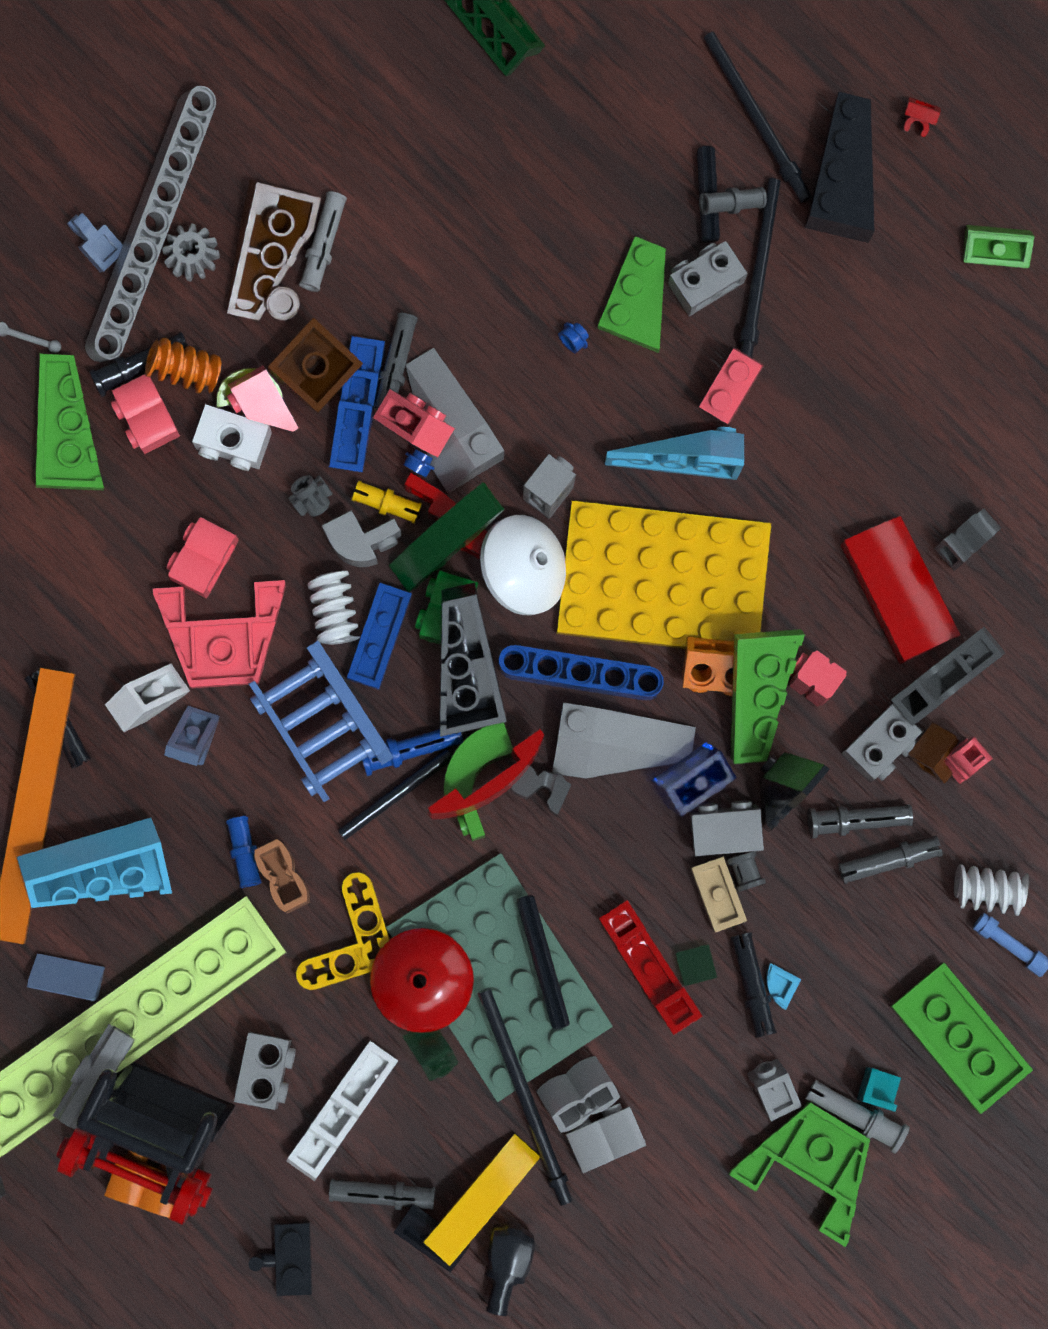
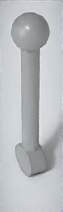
M0 322V336L2 337L10 335L47 347L52 353H57L61 350V343L57 340L47 341L10 329L6 323Z

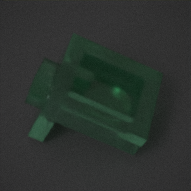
M440 1030L424 1033L410 1032L403 1036L404 1041L429 1081L448 1075L453 1067L458 1065L459 1062Z

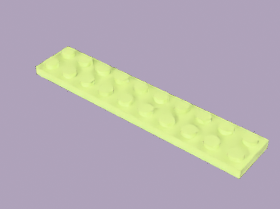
M248 896L241 899L0 1072V1157L10 1152L55 1119L53 1114L72 1085L71 1079L82 1060L87 1055L90 1056L109 1024L119 1028L135 1039L133 1046L116 1071L120 1073L127 1066L287 953Z

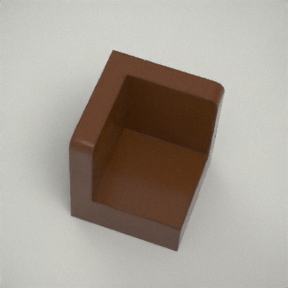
M932 722L908 755L920 770L945 784L953 773L944 760L958 744L959 739L956 735Z

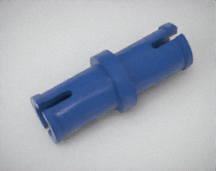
M241 816L227 820L226 824L228 825L233 848L230 851L231 859H235L240 888L261 884L255 861V849H257V846L252 843L248 817Z

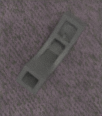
M984 626L891 700L908 722L914 726L961 687L1002 657L1005 651Z

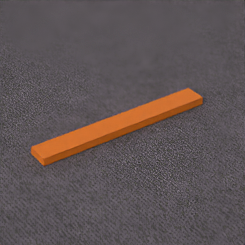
M40 668L0 880L1 941L18 944L26 943L32 908L17 857L41 850L44 846L76 675L73 673Z

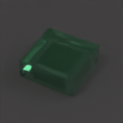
M709 944L675 953L683 986L718 978Z

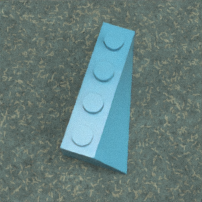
M152 818L17 857L31 908L75 904L81 898H95V901L109 900L110 895L128 894L130 898L143 897L144 892L159 891L160 895L172 894L161 841Z

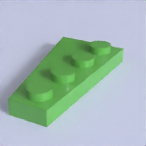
M801 629L734 634L731 760L734 764L764 762L768 759L779 723L777 717L780 707L784 705L787 696L786 687L790 674L794 673L797 663L795 657L799 645L802 646L805 634Z

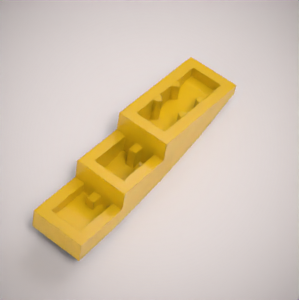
M514 1134L471 1183L469 1188L423 1243L450 1266L539 1160L540 1156Z

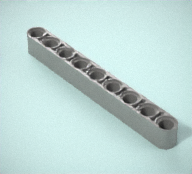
M196 86L182 94L177 102L86 340V353L94 361L103 362L115 359L124 349L216 107L215 95L208 87ZM192 96L197 97L201 101V111L195 109L192 105ZM181 126L189 130L191 135L190 141L185 140L181 136ZM170 156H173L178 160V171H175L170 167ZM158 186L166 189L168 194L167 201L159 198L157 194ZM147 216L155 220V232L147 228L145 222ZM135 246L142 248L144 251L145 259L143 262L135 258ZM124 276L130 278L133 282V291L131 293L123 288L122 280ZM112 307L120 310L122 315L120 323L112 320L110 315ZM101 337L107 339L110 343L108 354H104L99 349L98 344Z

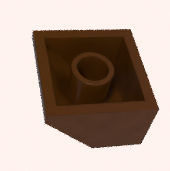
M312 318L268 366L267 371L295 397L319 413L363 363L315 318Z

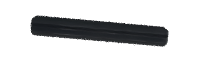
M533 895L520 897L517 899V906L551 1027L554 1030L568 1027L570 1024L535 897Z

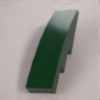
M484 482L481 483L421 534L389 567L408 592L416 589L435 570L443 567L460 549L469 545L504 508Z

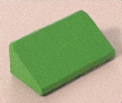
M966 225L963 262L1029 268L1034 235L1030 230Z

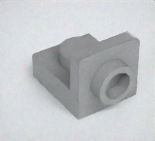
M778 1059L763 1062L754 1070L748 1072L747 1075L754 1085L770 1121L802 1107L790 1076Z

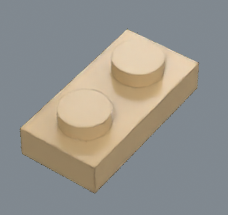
M724 856L691 868L714 933L747 921Z

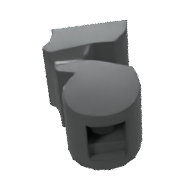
M983 508L955 530L954 534L951 533L934 549L955 571L971 554H974L990 540L1001 527Z
M530 766L510 790L516 796L528 799L538 790L545 788L551 795L546 805L549 812L557 818L572 784L568 783L562 774L543 771L537 776L534 769Z

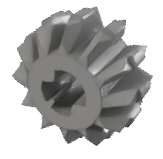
M193 223L190 224L188 232H184L182 226H178L176 228L178 236L168 234L166 238L170 245L162 248L163 254L168 256L164 261L167 268H174L173 274L177 278L185 273L186 280L191 282L194 273H198L199 278L204 279L206 277L204 269L214 271L216 267L212 260L220 258L219 251L214 249L218 245L215 237H209V231L205 227L197 233L196 225ZM195 248H196V251H197V254H196V255H193V254L190 253V254L186 257L185 251L188 250V251H190V252H193V251L195 250Z

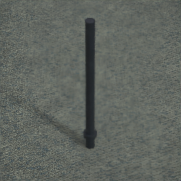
M491 988L484 989L478 992V996L548 1173V1186L554 1189L560 1206L566 1205L573 1201L566 1184L568 1181L567 1174L565 1172L562 1173Z

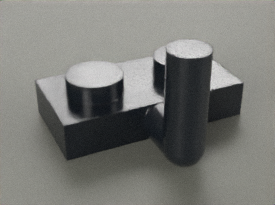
M310 1222L275 1224V1253L255 1254L249 1261V1268L252 1271H259L265 1267H276L277 1296L312 1295Z

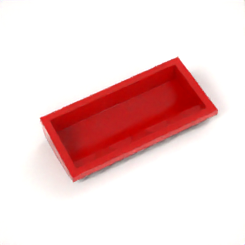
M901 516L872 527L842 542L840 546L899 664L961 635Z

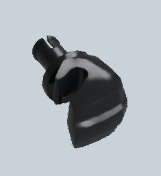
M504 1222L494 1224L491 1229L488 1249L489 1265L486 1266L484 1273L493 1280L488 1305L486 1306V1311L491 1314L507 1316L513 1286L524 1284L530 1271L536 1244L534 1235L522 1228L521 1224Z

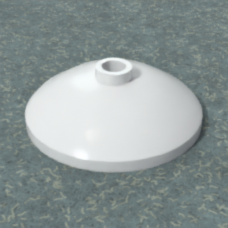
M513 515L495 523L483 540L480 556L482 574L489 591L502 606L516 614L536 615L549 610L560 599L566 580L565 555L558 539L545 524L530 516Z

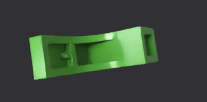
M504 723L479 729L458 747L447 768L444 796L456 788L463 799L467 798L472 794L476 777L486 766L511 757L513 747ZM477 810L457 817L463 836L470 834L472 842L485 837Z

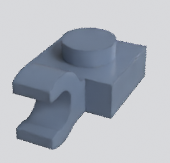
M83 213L79 216L76 214L67 223L69 228L84 240L78 248L99 272H104L118 259L123 244L105 224L100 225L96 229Z

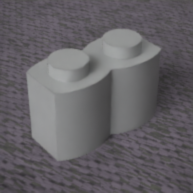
M596 1056L578 1062L566 1074L548 1080L537 1090L540 1100L560 1133L578 1127L591 1114L606 1110L620 1098L616 1087Z
M620 1103L612 1105L602 1111V1118L590 1122L588 1117L581 1125L565 1134L581 1173L593 1170L646 1146L630 1106L622 1109Z

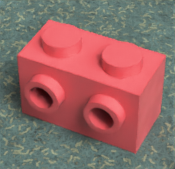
M389 389L373 418L411 444L438 458L455 429L444 422L446 415L430 405L427 410L424 409L426 402L410 392L407 397H404Z

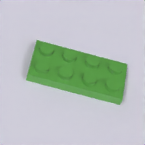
M944 962L939 964L890 1005L892 1010L978 1114L986 1111L1033 1071Z

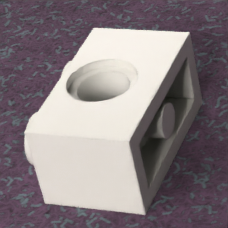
M205 404L192 442L195 448L199 450L198 454L214 461H217L218 457L231 460L230 465L249 471L250 467L260 468L272 431L268 424L253 421ZM234 433L240 436L237 445L233 447L223 445V439L228 434Z

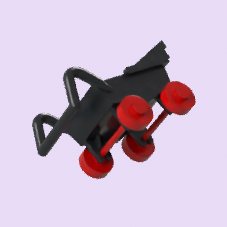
M135 1062L127 1066L117 1079L114 1070L105 1069L99 1075L77 1119L78 1128L75 1129L71 1138L65 1137L59 1147L56 1157L61 1160L57 1172L72 1178L78 1168L88 1172L92 1171L94 1166L161 1194L160 1203L174 1205L169 1220L184 1225L188 1216L194 1217L199 1207H206L212 1194L213 1188L208 1186L212 1174L198 1169L205 1156L210 1142L213 1143L221 1138L235 1105ZM116 1144L165 1165L167 1175L115 1154L111 1150ZM107 1160H109V1161H111V1162H113V1163H116V1164H118V1165H120V1166H123V1167H125V1168H127V1169H130V1170H132V1171H134V1172H137V1173H139V1174H141V1175H144V1176H146V1177H149V1178H151V1179H153V1180H156V1181H158V1182H160V1183H163V1184H165L166 1186H163V1185H161V1184H159V1183H156V1182H154V1181H152V1180H149V1179H147V1178H145V1177H142V1176H140V1175H138V1174H135V1173H133V1172H131V1171H128V1170H126V1169H124V1168H121V1167H119V1166H117V1165H114V1164H112V1163H109V1162H107Z

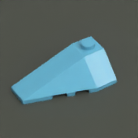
M717 427L716 431L709 430L607 451L605 465L737 480L744 466V434L736 433V429L731 427Z

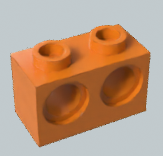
M687 637L682 671L683 688H689L691 691L704 693L709 690L733 696V674L729 673L728 670L733 668L734 642ZM697 664H706L709 666L705 670H697L694 668V666Z

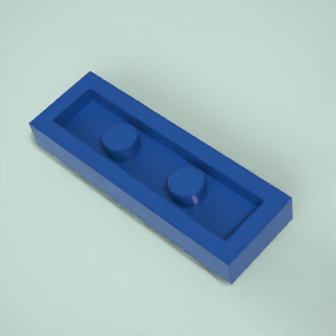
M379 583L347 675V680L380 690L412 593Z

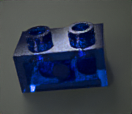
M704 743L651 781L667 808L682 817L694 810L713 794L724 789L726 785L737 777L721 750L708 743Z

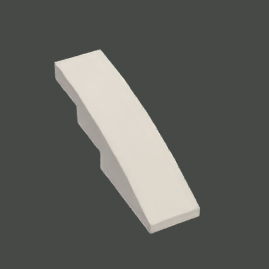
M370 1041L290 1154L287 1162L315 1181L398 1060Z

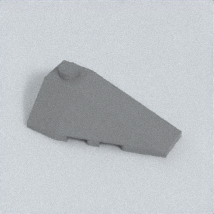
M563 703L552 773L588 779L602 775L691 761L696 727L595 707Z

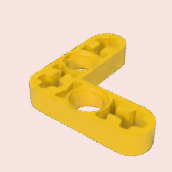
M359 872L352 873L344 879L342 884V893L358 944L303 961L298 966L296 972L297 981L303 988L316 990L370 973L375 959H369L368 953L373 951L370 940L364 944L362 936H373L382 931L384 937L376 938L380 948L390 940L373 884L365 874ZM358 878L360 883L367 884V888L362 891L364 900L367 901L372 898L373 905L361 906L353 911L352 904H359L355 893L349 894L348 888L353 886L352 880ZM364 911H371L377 916V925L370 931L362 930L358 925V917ZM342 954L352 956L355 961L354 969L348 974L339 973L335 967L336 959ZM329 958V967L335 976L334 979L328 981V973L319 975L317 977L318 983L313 985L310 980L303 979V974L307 972L308 965H312L314 969L324 968L326 966L322 960Z

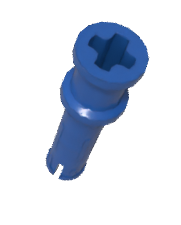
M438 729L397 742L392 738L386 739L385 744L393 759L381 765L376 756L371 759L366 757L362 760L366 775L371 776L373 771L390 766L398 768L404 760L433 753L458 744L461 745L463 743L462 734L460 732L440 737V730ZM443 738L442 740H439V741H435V742H432V743H428V744H425V745H422V746L415 747V746H417V745H421V744H424V743H427V742H431V741H434V740H438V739Z

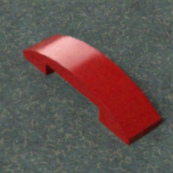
M541 729L512 748L511 756L516 761L515 764L467 798L463 799L455 788L428 807V815L431 820L467 814L489 804L509 790L524 775L538 754L544 738V733Z
M628 900L599 918L623 960L673 1035L703 1017L647 933L645 926Z

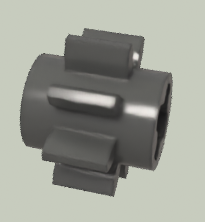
M305 475L293 483L291 492L294 495H291L289 500L300 516L308 513L314 517L327 510L330 505L328 497L333 492L321 476L313 479L312 476Z

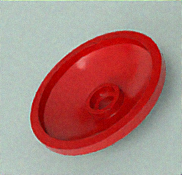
M418 928L399 933L384 944L373 962L370 986L374 1002L386 1019L404 1030L424 1033L448 1026L463 1013L472 996L474 974L467 953L456 940L441 931ZM418 974L426 978V985L422 988L414 984V977Z

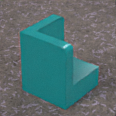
M866 1067L857 1100L896 1112L897 1105L894 1104L901 1077L879 1071L875 1068Z

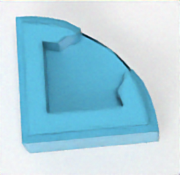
M769 963L766 972L767 990L773 1001L779 1007L786 1010L801 979Z

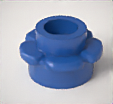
M566 322L563 327L564 329L558 333L561 342L573 353H577L581 348L586 349L588 347L586 339L589 338L587 331L579 323L571 324Z
M415 449L413 454L405 453L407 458L403 465L425 478L431 469H435L434 466L430 465L433 458Z

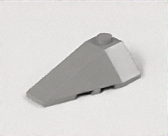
M434 348L406 364L412 394L426 402L424 409L427 410L430 405L446 415L444 422L455 428L438 458L427 452V455L433 458L430 465L435 467L433 472L447 494L504 460V449Z

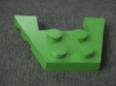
M808 1102L735 1165L728 1175L752 1190L757 1191L773 1162H779L835 1197L817 1230L846 1247L849 1242L851 1222L856 1209L855 1203L863 1176L870 1139L811 1102Z

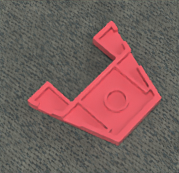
M285 580L254 582L256 617L186 622L184 587L153 589L154 598L191 689L249 685L253 681L259 684L284 596Z

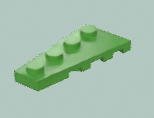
M40 354L36 488L104 491L74 355Z

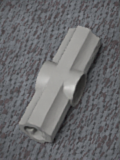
M109 1024L90 1056L87 1055L78 1066L71 1079L72 1085L62 1098L53 1116L68 1127L78 1128L77 1119L99 1075L105 1069H112L117 1077L118 1073L116 1071L133 1046L135 1039L119 1028Z

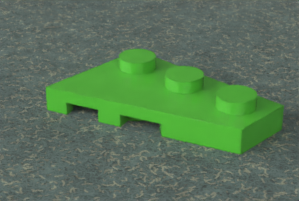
M635 236L598 324L599 330L659 353L666 248Z

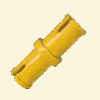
M360 480L358 481L355 489L368 493V496L354 492L352 501L380 510L379 514L386 515V513H389L415 524L418 515L406 511L405 508L419 512L422 503L395 495L392 489L388 488L385 491L363 483Z

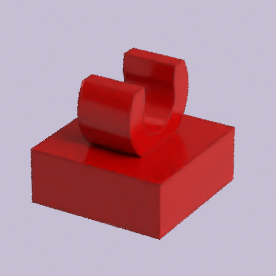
M910 97L905 108V115H908L905 120L904 130L909 131L911 124L914 121H919L923 124L921 136L925 137L929 132L930 124L936 125L941 107Z

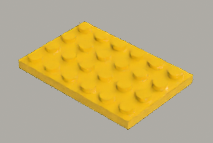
M572 501L565 556L566 580L561 594L557 634L686 649L687 637L734 642V634L760 632L771 523Z

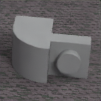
M352 510L322 525L323 531L335 554L345 563L356 567H369L378 564L373 551L379 549L380 552L386 551L397 545L398 541L396 539L401 537V531L395 519L364 534Z

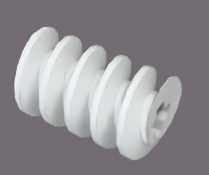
M348 571L322 574L308 583L309 590L316 591L310 597L311 603L319 605L312 612L313 616L322 618L315 623L317 630L324 631L317 636V640L322 644H343L360 638L350 635L352 630L358 628V624L347 621L348 618L356 614L355 610L345 609V605L354 601L353 597L343 596V592L351 588V584L341 583L340 579L349 575Z
M962 864L958 865L954 881V896L959 899L960 908L964 909L968 899L972 900L974 910H978L981 902L985 901L988 912H992L995 903H999L1001 914H1005L1008 906L1013 905L1014 914L1019 916L1028 896V873L1021 880L1019 873L1013 871L1007 879L1004 870H998L993 877L990 868L983 869L980 875L978 868L971 866L966 874L965 867Z

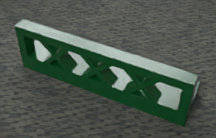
M444 0L505 76L511 75L526 57L538 55L545 47V44L509 0H473L474 12H467L462 6V0ZM482 17L489 18L494 24V37H487L482 31ZM502 42L509 43L517 52L509 63L502 56Z

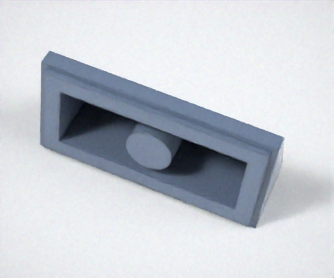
M37 953L27 987L98 1001L105 967Z

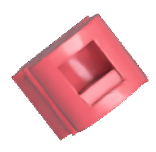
M973 736L970 739H964L958 744L944 762L953 773L952 776L961 784L993 758L977 738Z

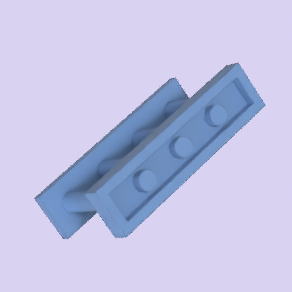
M316 641L307 647L312 659L307 661L309 665L265 693L261 691L255 681L249 685L255 695L250 697V700L260 715L267 712L305 772L306 776L301 778L310 795L313 796L318 793L323 802L330 798L322 785L366 757L371 759L376 756L381 765L393 759V756L320 642ZM324 675L330 684L325 687L326 691L283 719L280 720L271 704L315 676L319 679ZM341 702L347 712L342 714L343 718L300 746L297 747L288 734L289 730L332 703L337 705ZM350 729L352 732L359 729L364 737L363 740L359 741L360 746L316 774L313 773L305 760L306 757Z

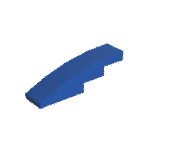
M351 337L350 352L363 365L342 388L329 465L331 468L363 472L375 410L374 404L377 398L378 378L382 367L385 341Z

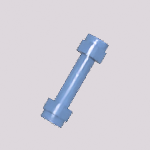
M985 912L982 913L972 929L984 939L990 937L1026 963L1025 968L1038 977L1043 976L1048 970L1047 956L1040 951H1031L998 927L999 922Z

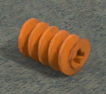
M161 338L159 341L155 340L149 350L145 376L151 377L154 370H158V381L162 382L167 374H171V385H176L178 380L183 378V389L187 390L192 382H196V393H201L205 386H208V392L211 393L219 378L222 364L221 358L216 354L208 356V353L204 350H199L196 353L195 348L192 346H187L184 349L180 342H174L171 345L168 338Z

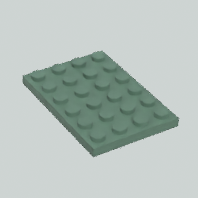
M501 853L386 927L392 938L399 933L411 929L428 928L441 931L456 940L467 953L474 974L472 996L463 1013L448 1026L497 1102L513 1093L515 1088L478 992L491 988L527 1083L613 1027L539 913L570 1021L569 1026L562 1029L554 1030L551 1027L517 906V899L528 894ZM421 974L416 975L424 987L426 985L425 976Z

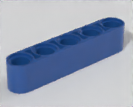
M510 645L504 648L499 656V670L502 675L511 680L638 700H652L656 698L664 684L661 672L651 666L519 645ZM511 654H516L522 658L523 666L518 670H509L504 664L505 658ZM543 660H551L555 663L557 670L553 675L545 676L539 672L538 664ZM577 665L586 666L590 672V677L585 681L575 680L571 674V669ZM610 670L619 671L623 676V683L619 686H610L606 683L605 674ZM644 675L653 677L656 681V689L651 692L643 691L639 687L638 679Z

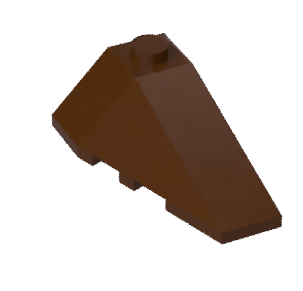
M250 180L242 213L226 309L227 314L260 320L266 310L265 297L272 288L279 286L288 269L292 267L297 259L296 256L305 241H308L314 231L321 198Z

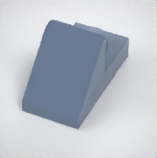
M187 706L166 745L164 756L195 766L203 765L220 716Z

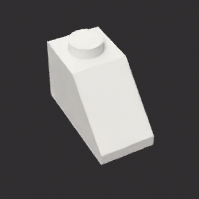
M169 664L125 684L105 706L123 732H126L147 722L185 696L190 690L173 665Z

